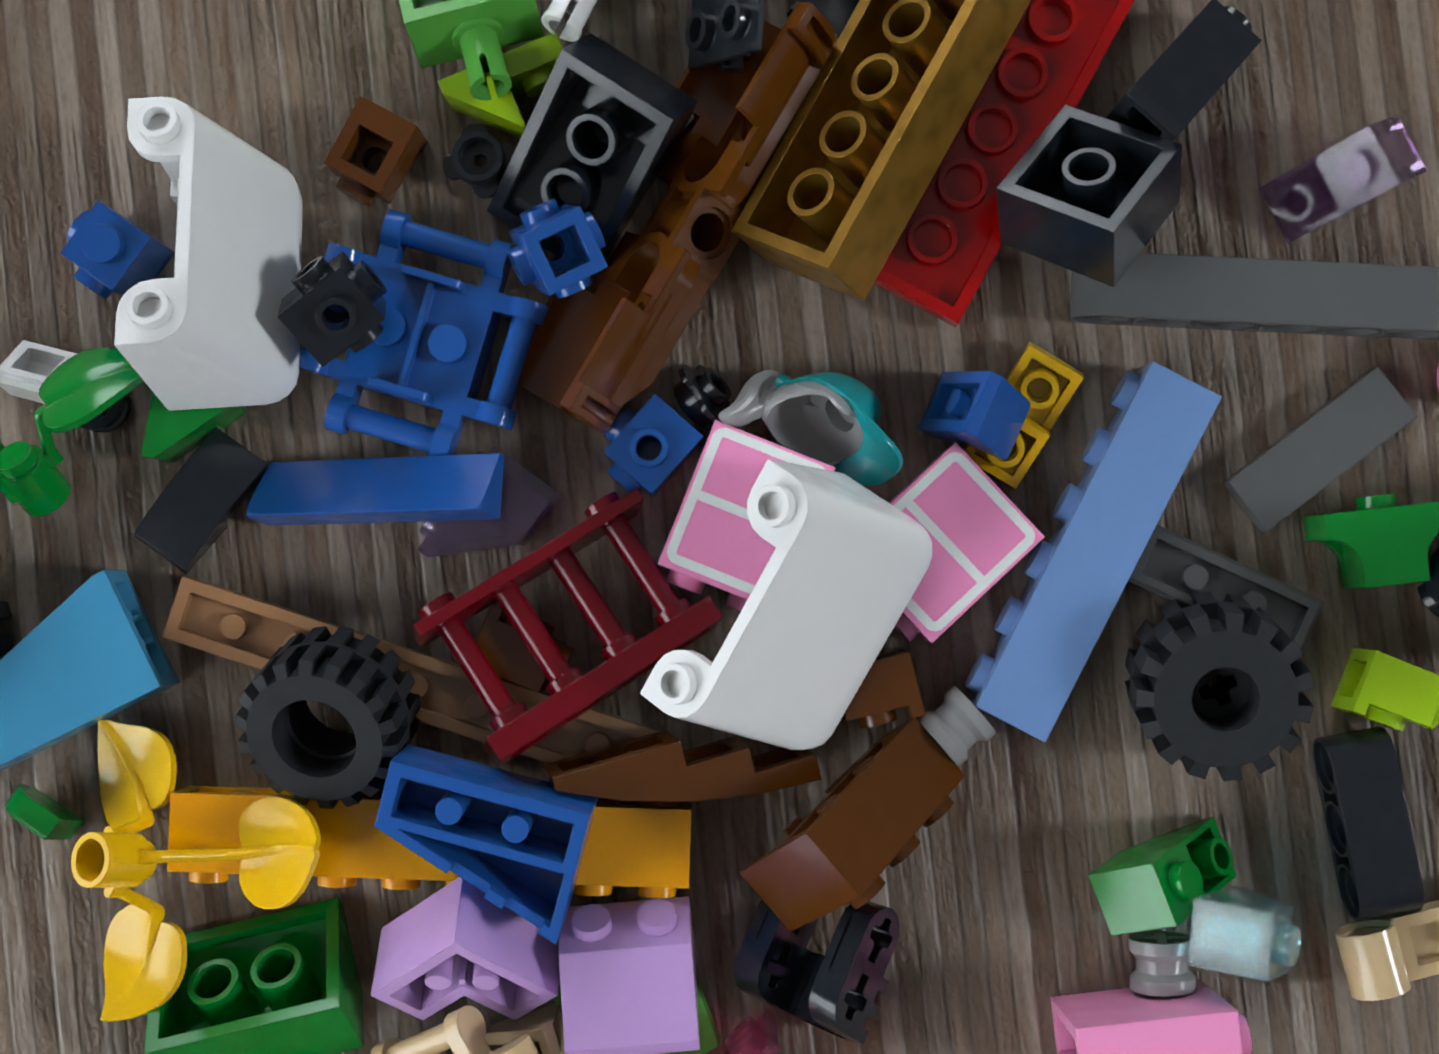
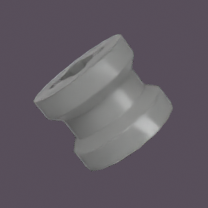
M955 685L944 693V701L935 711H925L924 716L916 718L958 767L968 759V749L977 741L987 742L996 734L995 729L982 713Z
M1146 931L1129 935L1128 948L1136 958V969L1130 975V989L1133 992L1149 996L1173 997L1189 995L1196 991V976L1189 971L1188 958L1195 951L1193 936L1172 931Z

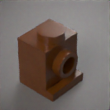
M360 96L324 164L334 175L340 178L335 188L366 206L371 205L374 197L390 204L418 152H423L428 141L415 124ZM377 153L386 154L377 172L368 170L367 164L371 156Z
M492 603L477 637V644L500 678L537 693L546 690V686L549 683L548 679L507 619L499 604ZM541 620L549 634L552 635L555 627ZM552 638L569 663L574 648L564 645L565 642Z
M902 649L878 655L841 720L850 721L858 719L861 729L879 726L897 720L895 709L905 707L906 714L912 718L924 716L925 711L910 652Z

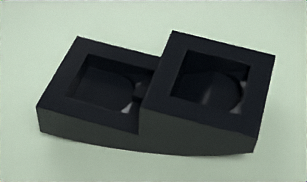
M215 427L157 498L134 532L135 537L187 574L228 528L227 518L260 482L267 468V463Z

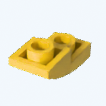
M1029 341L1006 378L1030 402L1029 411L1007 460H1000L967 444L964 451L981 469L1016 489L1049 439L1051 428L1084 379V373Z

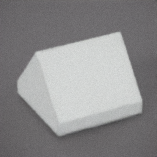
M23 340L0 365V387L12 396L44 403L39 397V389L42 383L59 365L77 353Z

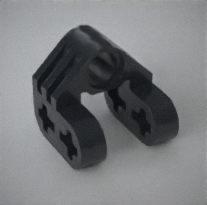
M761 898L734 964L736 985L740 990L817 1028L842 1039L864 1044L869 1031L863 1029L866 1018L874 1019L879 1008L878 1005L873 1003L877 993L884 994L889 983L883 976L899 936L900 924L896 912L889 907L868 901L858 909H854L850 904L842 914L824 956L807 949L818 919L790 932Z

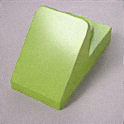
M555 31L554 35L552 33L503 53L507 72L511 77L512 87L507 94L500 98L497 96L491 76H487L486 80L492 100H479L473 97L470 92L466 69L437 82L453 111L521 138L526 124L514 97L524 93L528 97L541 95L563 47Z

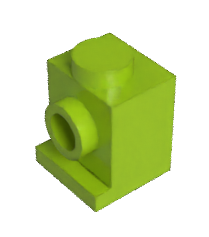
M1353 648L1331 707L1345 712L1364 715L1365 719L1399 732H1403L1406 723L1432 730L1439 724V675L1377 650Z

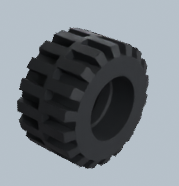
M323 626L313 628L307 636L301 632L276 651L243 692L239 701L243 707L236 714V728L245 731L238 739L242 753H251L254 757L249 766L257 776L265 773L272 780L268 787L278 794L283 789L294 794L293 800L305 806L310 799L317 800L319 808L334 809L339 799L346 807L359 804L364 795L372 797L381 789L386 781L390 761L407 744L411 743L420 719L415 717L421 708L420 695L410 693L415 680L410 670L401 672L398 669L397 665L401 658L392 649L385 654L376 647L380 640L369 634H366L363 640L354 638V629L340 626L331 635L328 628ZM306 700L322 702L335 708L348 720L354 733L340 732L324 725L311 712Z

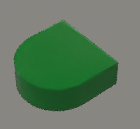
M19 784L5 803L7 812L15 820L43 840L71 839L84 821L48 795L25 784Z

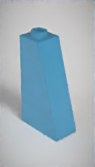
M102 570L92 575L0 659V772L98 724L97 722L100 720H106L180 683L126 570Z

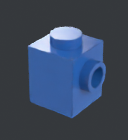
M97 201L92 210L84 211L74 220L67 234L68 243L60 252V254L80 267L73 277L105 299H108L113 291L124 295L128 289L137 283L156 279L175 253L129 219L100 201Z
M654 393L637 414L628 407L613 422L604 435L611 443L603 452L615 462L607 470V473L629 492L638 489L640 492L644 488L655 497L704 441L703 435Z

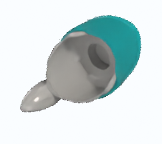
M774 370L761 371L753 375L745 383L734 403L722 410L718 415L721 422L734 427H741L762 418L768 431L781 446L836 467V470L849 476L859 484L869 486L884 483L894 477L903 466V457L900 450L878 426L881 419L879 397L863 382L839 372H815L792 379V377L780 374Z

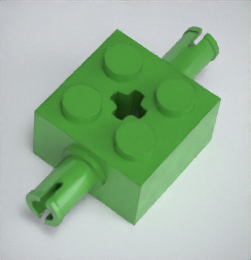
M399 0L403 21L421 69L463 58L469 78L470 92L473 97L479 100H492L486 80L487 76L492 77L498 98L507 94L512 87L511 77L507 72L501 48L544 37L536 0Z

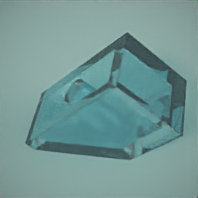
M1232 886L1193 898L1188 966L1270 982L1288 973V966L1293 967L1297 962L1301 944L1300 928L1298 925H1292L1293 906L1251 889Z

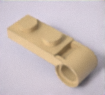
M1439 900L1424 903L1423 907L1418 910L1360 920L1335 930V937L1349 991L1353 999L1378 1001L1394 998L1405 994L1411 989L1410 981L1439 974Z

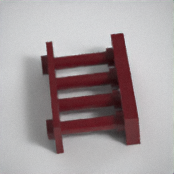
M638 489L633 490L622 498L616 492L605 495L584 511L587 519L458 598H455L452 592H447L426 604L418 612L422 620L413 624L414 638L419 646L422 648L441 636L494 719L489 724L494 733L486 737L484 747L498 768L652 670L663 655L673 650H683L714 630L722 620L723 616L710 596H707L693 606L687 598L679 599L628 521L638 515L644 501ZM607 535L659 614L655 617L659 628L638 640L634 632L626 634L574 555ZM551 568L605 648L601 652L605 662L585 675L579 666L571 668L520 590V587ZM497 602L550 682L546 686L550 697L530 710L527 709L524 702L516 704L464 624L466 620L486 609L492 603Z

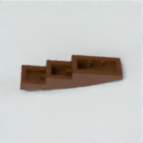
M667 730L542 765L545 778L555 791L621 801H705L759 795L822 780L817 756L807 749L789 750L779 748L751 757L750 750L746 745L734 737H729L683 751L681 741Z

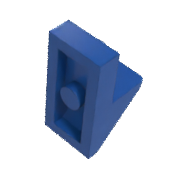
M993 371L942 372L918 426V430L939 440L963 441L1000 460H1007L1029 411L1030 402L1003 376Z

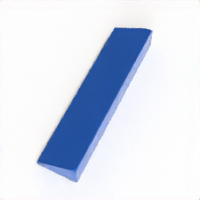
M492 453L269 462L248 505L246 517L268 526L500 519L504 455Z

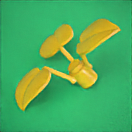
M100 720L97 722L99 785L103 812L110 826L105 827L103 832H89L79 838L72 851L71 870L74 879L80 886L84 888H104L103 893L106 898H120L131 904L115 915L110 923L105 940L103 961L105 999L100 1020L110 1022L138 1018L162 1006L173 996L184 977L187 963V941L183 930L177 924L163 922L165 916L163 905L130 889L139 886L144 880L149 879L153 875L157 863L241 860L239 883L245 897L256 907L262 909H281L294 903L309 885L320 858L319 846L321 844V835L314 816L302 804L285 797H267L253 802L243 811L239 820V838L241 843L239 848L156 850L150 841L137 832L154 824L155 816L153 810L164 807L170 801V793L174 792L177 762L173 746L163 733L154 728L111 720Z

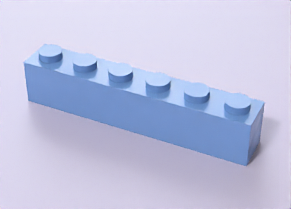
M1154 361L1138 368L1136 373L1128 370L1123 375L1110 400V404L1117 407V410L1108 428L1105 430L1098 427L1083 451L1081 461L1089 465L1078 486L1069 483L1054 508L1052 517L1059 520V523L1048 543L1041 540L1034 547L1023 570V573L1029 576L1030 579L1020 599L1011 596L996 621L994 630L1001 633V636L990 656L982 653L968 675L965 687L972 690L968 699L975 707L1046 742L1222 396Z

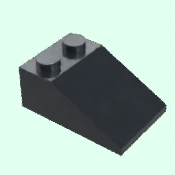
M592 33L582 37L561 50L487 211L515 229L523 225L519 216L522 212L547 200L555 199L558 207L564 204L580 206L583 213L590 212L602 232L606 246L600 250L604 259H606L671 155L698 101ZM554 235L543 239L540 244L556 256L561 247L559 239Z

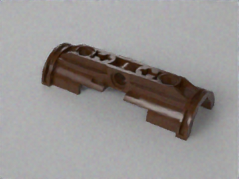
M798 2L782 29L764 21L762 50L752 53L751 60L745 61L744 72H722L719 70V63L694 71L688 70L687 66L675 87L696 99L698 103L692 112L694 121L685 131L658 177L670 184L669 188L641 235L628 231L625 232L607 263L608 267L603 269L590 292L583 289L564 298H558L556 293L550 296L545 305L548 307L544 324L535 328L519 387L590 428L606 434L621 407L652 385L710 285L716 280L740 238L731 230L809 90L837 44V35L834 28L811 2ZM698 218V231L691 240V228L694 221Z

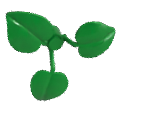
M93 348L80 352L59 365L44 380L39 389V397L45 405L38 408L34 414L42 449L37 445H30L26 441H17L6 447L0 442V492L10 503L17 502L28 515L40 517L52 513L64 504L71 492L70 483L56 467L62 463L64 458L55 448L52 432H67L82 426L143 382V379L118 349Z

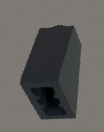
M1211 0L1129 89L1106 119L1173 141L1262 40L1252 32L1251 23L1239 10L1231 6H1223L1217 0Z

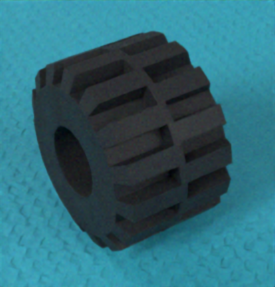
M1210 592L1191 593L1193 605L1182 609L1176 600L1173 599L1159 607L1165 616L1160 623L1154 626L1146 619L1139 627L1136 635L1141 645L1138 650L1128 648L1125 666L1130 675V680L1125 681L1128 698L1147 740L1151 739L1158 754L1169 764L1173 765L1180 759L1187 774L1206 779L1210 767L1217 768L1223 781L1242 780L1240 766L1253 762L1260 774L1276 766L1269 755L1272 750L1280 745L1291 754L1302 740L1292 727L1294 721L1310 723L1314 705L1305 696L1304 691L1314 689L1310 669L1300 659L1303 653L1269 614L1260 607L1255 610L1242 597L1227 593L1224 602L1216 601ZM1217 669L1219 672V683L1208 687L1205 674Z

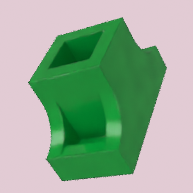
M1395 493L1355 498L1356 511L1303 517L1305 540L1325 545L1337 557L1341 568L1343 588H1371L1431 581L1428 551L1433 539L1439 534V501L1397 506Z

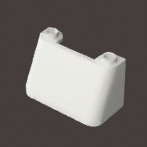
M171 97L128 99L127 132L131 144L143 158L151 162H160L171 179L170 197L177 207L174 278L142 281L126 291L119 300L116 311L114 345L168 411L267 405L279 402L291 393L297 384L299 376L300 342L277 316L282 298L296 288L291 280L301 270L303 200L300 188L288 169L184 102Z
M768 459L751 489L747 501V516L752 528L758 535L776 547L774 553L714 661L711 662L704 655L693 650H673L663 655L657 662L640 694L661 711L674 718L789 750L814 749L823 745L835 731L928 570L933 556L932 541L927 530L920 523L844 473Z

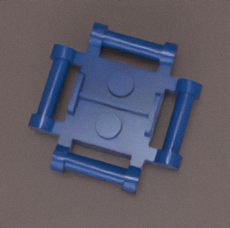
M392 209L387 212L380 233V246L376 257L349 247L328 243L324 257L327 262L331 261L342 251L355 265L361 260L364 261L379 276L387 289V293L382 296L386 300L385 319L381 322L384 329L372 343L361 351L354 353L349 348L345 361L334 358L322 367L305 347L300 348L299 369L339 381L336 392L330 399L326 410L325 429L344 435L349 430H353L428 452L429 456L455 455L466 419L512 430L517 411L512 410V405L535 328L536 326H543L548 310L547 306L536 301L503 294L512 266L507 250L515 247L514 244L497 239L488 244L412 222L410 214ZM410 247L484 269L480 287L409 265H402L401 262L405 248ZM501 317L510 318L512 320L487 402L477 400ZM365 389L442 412L440 422L434 428L359 406L362 391Z

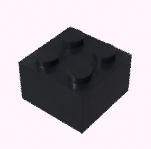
M1064 105L996 188L1001 243L1115 287L1180 202L1182 144Z

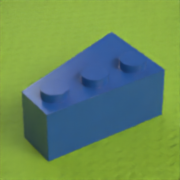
M407 744L390 761L374 827L445 873H448L450 870L486 893L483 898L500 909L506 906L538 927L540 935L556 944L567 918L598 797L555 791L550 783L544 780Z

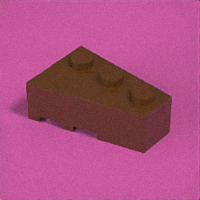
M911 718L879 738L825 790L828 795L804 820L801 817H797L783 830L787 838L779 847L758 859L754 858L739 873L790 932L848 903L854 909H858L870 901L885 885V881L880 876L883 870L888 865L890 867L896 866L918 847L920 840L916 837L915 833L921 826L928 827L952 807L954 802L948 795L965 777V774L916 718Z

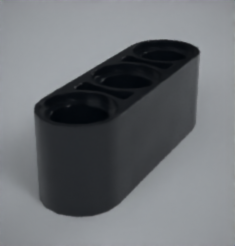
M1377 726L1314 739L1312 748L1314 767L1338 887L1349 916L1354 921L1421 909L1424 905L1423 883L1398 758L1390 735L1383 727Z

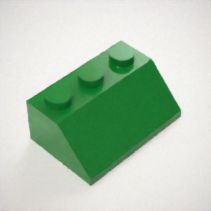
M339 897L185 934L187 941V963L184 977L179 988L166 1003L148 1012L144 1054H338L363 1048V990L343 904Z

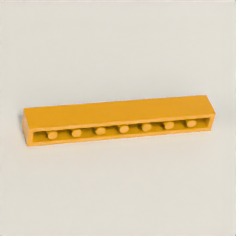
M195 785L170 793L168 850L241 847L239 820L247 807L253 802L267 797H285L293 800L294 794L285 789L278 794L271 788ZM378 791L372 797L364 795L359 804L346 807L340 799L334 809L319 808L317 800L312 799L309 800L306 806L303 805L314 816L321 835V844L319 846L320 858L313 876H317L318 886L345 888L355 886L357 878L382 879V888L410 890L420 888L421 880L446 881L447 885L460 877L450 870L448 873H445L374 827L383 792ZM598 799L575 883L574 893L582 896H607L612 894V886L638 887V895L641 897L672 898L676 896L677 888L689 889L693 802ZM241 860L167 863V872H189V881L193 883H222L229 880V874H239Z

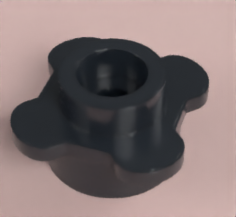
M470 124L463 129L462 136L455 143L452 154L444 158L443 170L451 180H463L473 187L476 196L488 199L494 196L499 185L498 181L504 174L515 151V147L509 142L499 143L494 136L487 133L483 125ZM478 156L486 158L484 166L479 167L475 165V159Z
M684 365L679 369L681 381L674 385L673 392L684 413L700 426H705L719 418V413L731 405L728 401L731 398V392L724 379L712 368H705L702 365H698L694 369Z

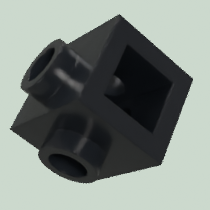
M343 251L329 262L322 256H319L293 277L291 282L296 288L282 298L277 316L316 361L324 367L348 347L354 353L359 352L381 334L384 329L381 322L385 319L386 300L382 296L387 293V289L374 270L362 260L355 265Z

